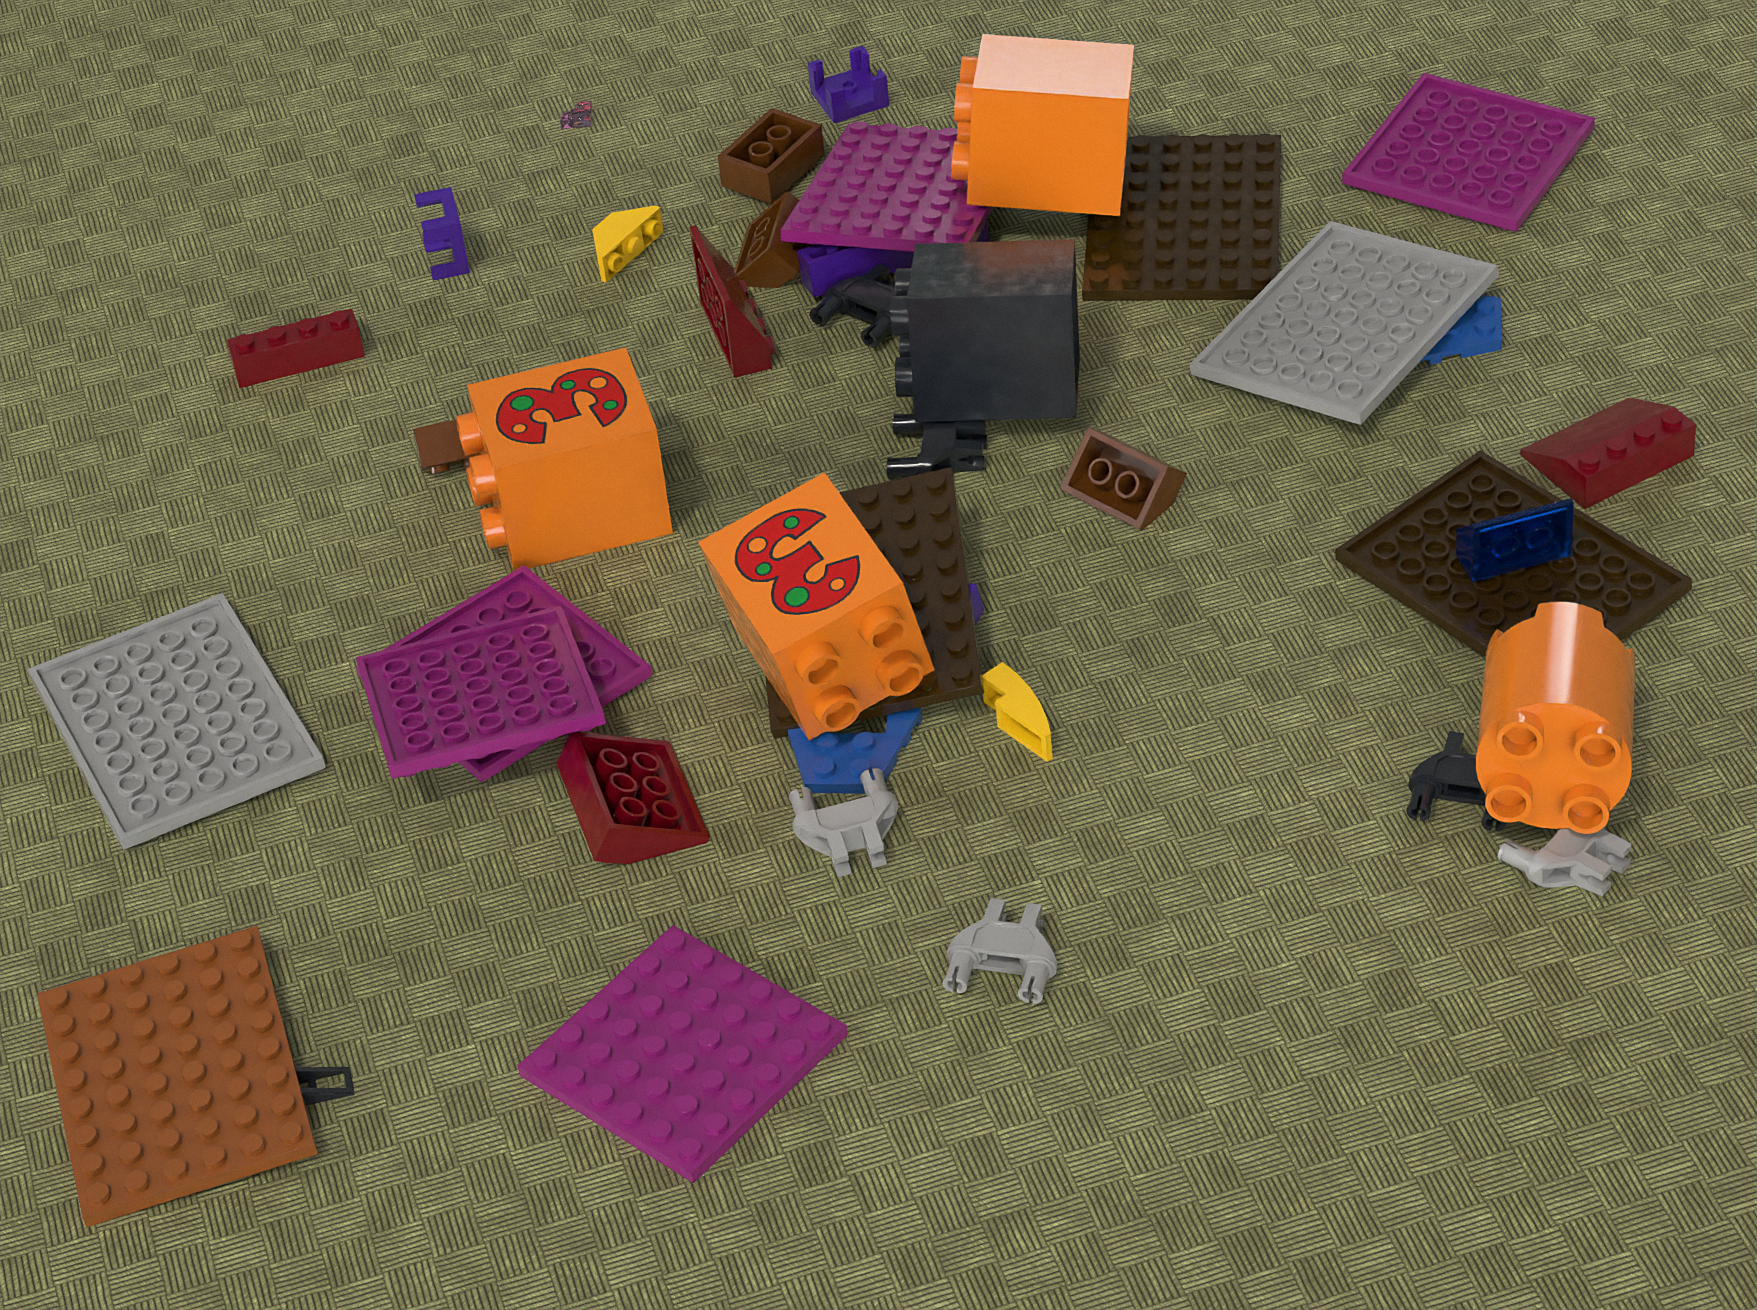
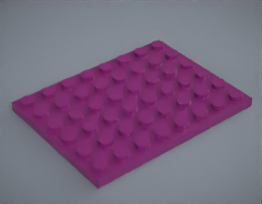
M858 121L851 124L848 123L781 228V241L914 252L915 244L976 242L994 207L967 205L968 181L951 179L954 141H957L956 129L943 128L941 130H932L924 126L904 128L898 127L895 124L876 126Z

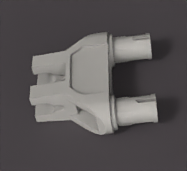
M879 768L872 769L874 780L871 779L869 770L864 771L860 776V781L867 797L816 810L812 791L808 787H801L803 799H800L797 789H794L789 794V800L795 814L792 822L795 835L807 846L831 857L837 878L852 874L847 853L850 851L866 848L872 868L887 865L882 840L894 822L898 810V801L896 796L887 790L883 772Z
M1563 828L1554 835L1544 848L1537 851L1522 846L1509 838L1506 840V844L1503 843L1500 847L1498 860L1525 872L1528 880L1539 886L1554 888L1576 885L1603 897L1611 888V881L1607 880L1606 877L1612 870L1623 874L1630 866L1631 859L1625 856L1630 852L1632 844L1608 832L1605 828L1591 834H1582L1570 828Z
M990 898L984 918L962 930L950 942L947 949V958L950 964L942 984L946 990L954 992L956 983L959 982L957 993H963L967 989L968 980L973 969L1024 975L1022 985L1018 991L1019 998L1029 1003L1033 992V1004L1040 1003L1047 979L1052 978L1056 974L1058 966L1050 945L1041 934L1043 929V920H1040L1042 905L1027 903L1020 924L1007 922V915H1003L1006 901Z

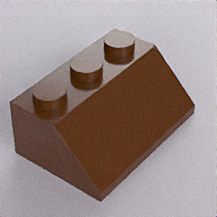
M788 191L748 224L734 268L738 280H744L746 287L780 288L788 280L794 281L801 273L797 251L808 248L806 246L807 243L781 241V228L799 202V199Z
M456 420L413 429L422 471L429 470L430 475L450 471L449 465L462 463L463 468L470 467L469 458L481 455L476 453L465 456Z
M1088 427L1060 489L1140 530H1144L1173 505L1187 473L1107 433Z

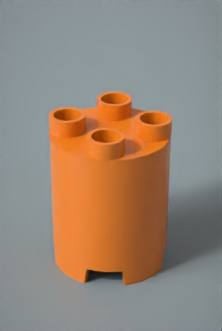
M1570 602L1541 603L1538 605L1533 618L1514 625L1504 633L1497 629L1491 637L1485 656L1476 772L1481 788L1486 794V809L1493 818L1508 823L1520 821L1541 828H1570L1578 833L1591 834L1600 831L1606 826L1609 820V811L1624 796L1632 773L1635 656L1633 648L1626 649L1623 643L1604 627L1601 612Z

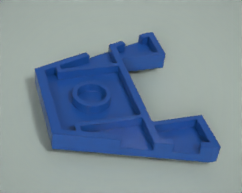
M1482 294L1420 362L1428 360V363L1432 365L1442 363V357L1459 354L1461 358L1502 350L1501 298Z
M921 707L888 714L885 733L825 732L809 741L801 728L787 730L803 786L811 789L812 793L866 794L860 781V776L864 771L869 770L871 779L874 780L872 771L874 768L882 770L886 782L897 763L898 753L911 740V732L914 726H919L922 721Z

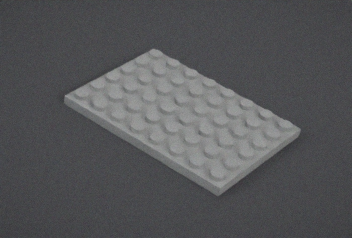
M1330 221L1190 363L1191 375L1361 425L1499 277L1498 265Z
M223 593L28 669L32 683L123 850L326 768L323 756Z

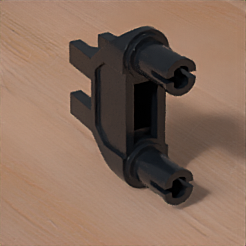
M879 263L863 276L843 279L833 284L826 291L825 299L815 308L811 309L809 315L812 322L823 327L838 313L857 318L871 324L861 332L860 336L865 345L869 346L871 344V348H876L883 339L892 335L891 297L896 296L895 281L891 283L883 279L890 273V268Z
M894 413V435L923 434L921 452L917 457H887V478H905L950 467L953 473L984 470L985 457L970 455H982L983 449H987V435H974L985 434L986 420L915 422L914 414Z
M1449 731L1444 750L1423 761L1410 775L1408 786L1412 795L1406 812L1411 819H1417L1419 810H1422L1420 821L1429 819L1434 798L1485 806L1486 794L1478 780L1476 755L1463 753L1464 733ZM1485 808L1484 816L1481 820L1484 829L1491 831L1493 822L1496 820L1495 832L1504 830L1506 822L1493 818Z

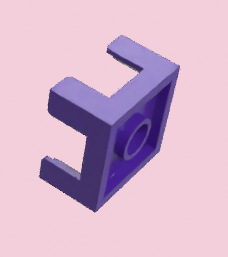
M859 46L849 51L851 70L824 78L823 62L820 59L807 63L811 94L833 123L889 106L887 76L882 70H878L877 76L873 77L870 72L869 54L864 46Z
M448 187L414 194L417 208L442 204L444 217L421 222L426 252L430 253L451 248L454 262L430 267L433 281L470 273L461 223L452 188Z

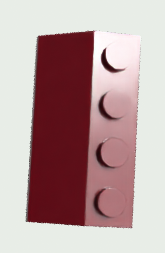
M352 308L334 311L331 314L315 318L302 319L299 322L283 326H273L267 330L251 334H241L226 340L239 388L365 357L358 324Z

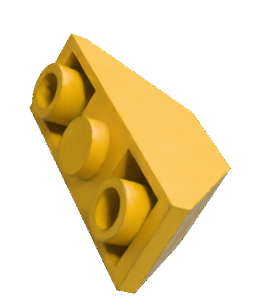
M649 206L613 212L592 229L601 281L607 283L664 233L660 207Z

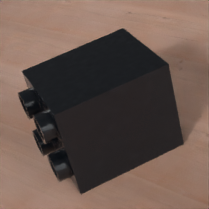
M1075 239L915 244L912 268L896 269V296L891 297V330L893 337H899L900 357L895 359L897 398L913 397L915 422L1076 418L1080 344Z

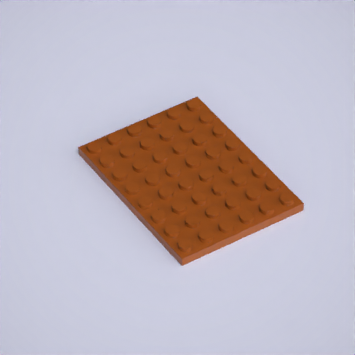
M258 926L37 993L82 1218L86 1227L318 1154Z

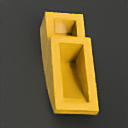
M1001 662L982 675L984 685L983 701L996 711L998 728L1048 762L1053 759L1051 732L1042 705L1028 684L1015 671Z

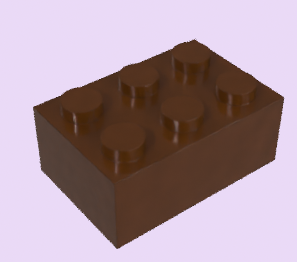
M771 108L718 155L721 186L772 204L825 155L822 125Z

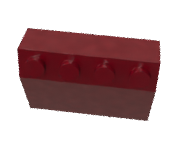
M696 225L690 226L700 304L734 378L772 369L770 355L775 354L774 344L770 335L765 336L766 330L761 316L757 317L753 298L748 299L745 281L738 280L731 265Z
M1626 398L1521 449L1520 455L1585 510L1693 457L1696 424L1674 406Z
M578 731L569 734L556 764L594 861L631 864L708 842L709 834L669 741Z

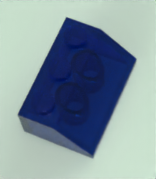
M1569 498L1457 528L1456 557L1471 581L1474 582L1571 556L1574 502Z

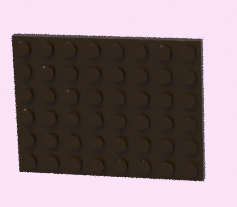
M1201 134L1197 136L1137 135L1127 137L1120 216L1088 214L1082 286L1083 301L1253 300L1278 275L1281 135L1230 134L1209 136Z
M1481 450L1335 549V560L1483 656H1486L1487 646L1497 629L1504 633L1514 625L1533 618L1538 605L1541 603L1570 602L1593 608L1602 613L1604 627L1622 641L1692 590V578Z
M952 468L839 492L903 582L935 669L923 676L919 685L909 693L901 696L890 695L861 711L855 721L983 694L984 685L955 477ZM765 675L771 733L774 739L788 736L787 730L799 729L800 727Z

